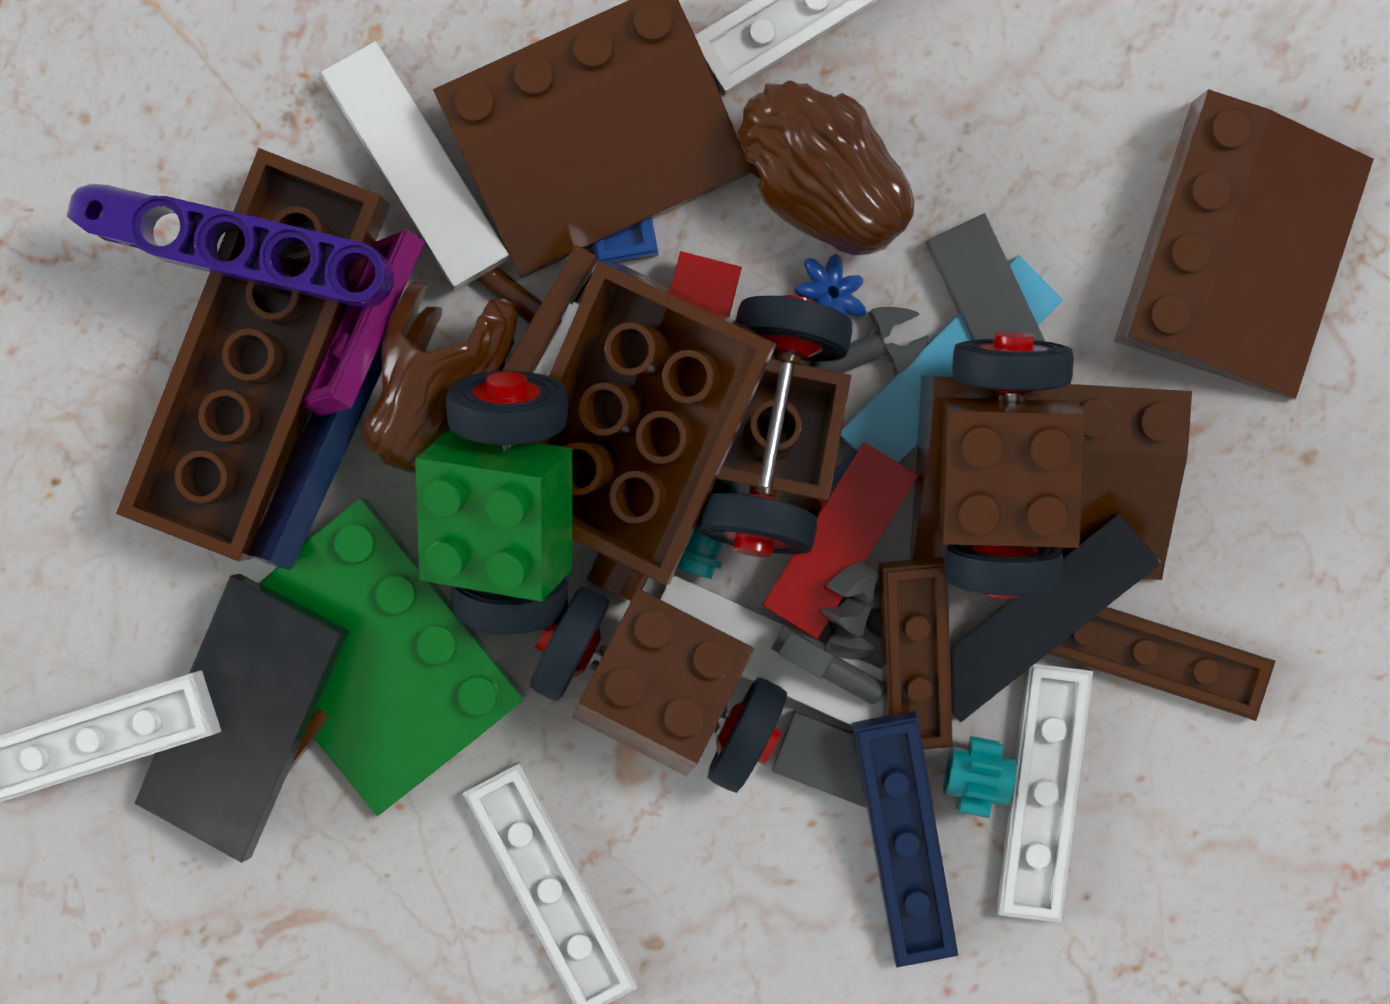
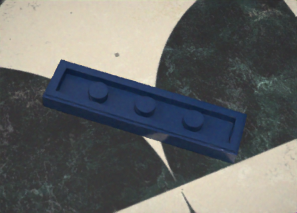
M383 338L352 408L321 417L312 412L249 550V556L283 569L290 570V568H293L382 373Z
M915 711L852 722L896 968L959 956L918 716Z

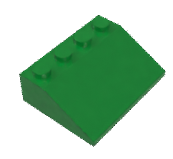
M359 498L303 544L293 568L287 570L276 567L259 582V584L349 630L313 714L314 716L321 709L329 717L314 739L377 817L523 702L526 697L525 693L475 631L455 617L452 603L436 583L419 581V562L367 499Z

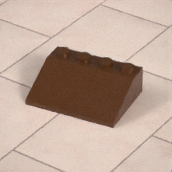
M679 0L625 1L433 89L520 278L569 257L576 244L587 249L597 242L611 238L639 225L643 221L657 217L752 173L749 163L745 160V153L704 55Z
M1210 89L1205 91L1191 102L1114 342L1292 400L1296 399L1374 159L1271 109Z
M598 261L549 377L562 383L566 389L568 398L566 425L555 436L535 442L572 448V539L664 585H669L777 343L684 293L625 265Z
M922 376L915 472L918 477L914 488L910 560L942 557L945 560L948 544H943L939 528L944 398L998 399L999 392L968 386L956 382L953 377ZM1070 384L1057 389L1024 393L1025 400L1078 401L1086 413L1080 542L1119 511L1161 561L1159 566L1142 579L1162 580L1188 457L1192 391ZM1059 547L1062 550L1063 556L1072 549Z

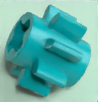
M970 736L968 750L951 748L944 774L943 794L958 797L956 809H959V813L990 818L992 804L1006 807L1009 805L1016 780L1017 762L1016 759L1002 757L1004 744H1000V741Z

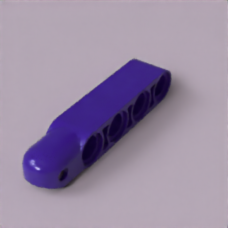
M88 184L79 187L70 199L67 217L87 233L97 235L108 242L138 248L169 263L358 308H371L381 304L389 297L394 286V272L389 261L373 247L362 242L173 197L153 196L110 185ZM169 213L176 214L180 222V231L177 238L170 244L158 246L153 236L156 222L164 215ZM233 228L241 229L245 237V247L242 253L234 260L222 261L217 252V243L220 237L226 231ZM295 244H306L310 251V263L307 269L298 276L286 277L281 268V258L284 251ZM359 259L372 260L376 269L372 285L367 290L361 292H350L345 284V272L348 266Z

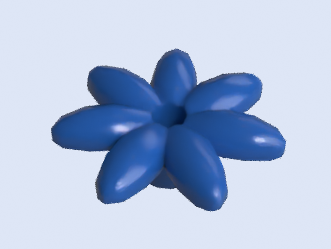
M838 254L829 257L826 268L813 258L804 260V267L812 282L798 284L794 289L798 296L809 298L846 315L848 313L852 316L862 317L866 314V307L853 295H850L860 288L863 284V278L860 275H850L842 278L843 263Z

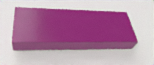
M408 230L375 241L373 248L389 261L393 269L394 286L389 297L381 304L371 308L345 306L302 400L304 401L302 406L320 417L352 408L384 336L389 317L400 300L425 241ZM366 260L352 292L367 290L372 285L376 273L372 260Z

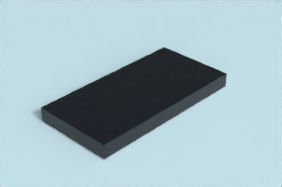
M242 574L230 575L189 672L191 674L202 670L222 732L155 753L134 804L241 863L250 859L349 630Z

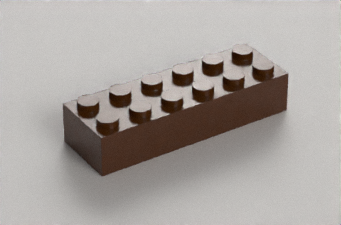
M258 148L234 212L362 242L373 247L390 204L379 194ZM233 228L225 232L218 250V255L222 261L234 260L242 253L245 247V237L241 229ZM295 244L284 251L281 258V268L286 277L298 276L307 269L310 263V251L306 244ZM367 259L356 260L348 266L345 272V284L350 292L353 291ZM210 272L116 514L236 561L253 559V557L248 555L249 550L295 451L310 412L309 409L302 406L304 402L302 400L346 305Z

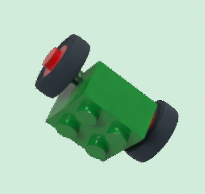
M491 371L470 375L454 382L448 389L446 409L448 425L451 430H448L415 458L419 581L451 586V602L454 615L461 623L470 628L494 634H522L538 631L560 621L568 606V582L566 576L572 570V448L535 443L555 436L564 429L568 415L566 389L558 380L533 372Z

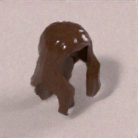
M789 80L781 85L767 83L763 93H757L748 100L743 111V122L737 133L741 145L746 149L745 160L749 163L752 174L761 180L758 188L764 203L780 218L797 230L830 244L840 252L853 256L870 255L884 250L897 236L906 230L913 218L915 204L910 183L901 167L890 156L882 138L872 126L865 108L855 99L844 93L834 97L815 90L808 83L798 84Z
M410 283L405 289L397 307L389 317L383 338V390L377 403L368 413L362 424V439L368 451L377 455L385 465L416 473L415 458L448 430H451L448 425L446 409L449 387L454 382L470 375L502 371L504 369L505 360L511 347L514 345V332L517 326L516 304L505 298L490 299L482 314L477 318L474 329L467 340H462L429 352L426 351V348L441 318L442 307H426L413 323L428 284Z

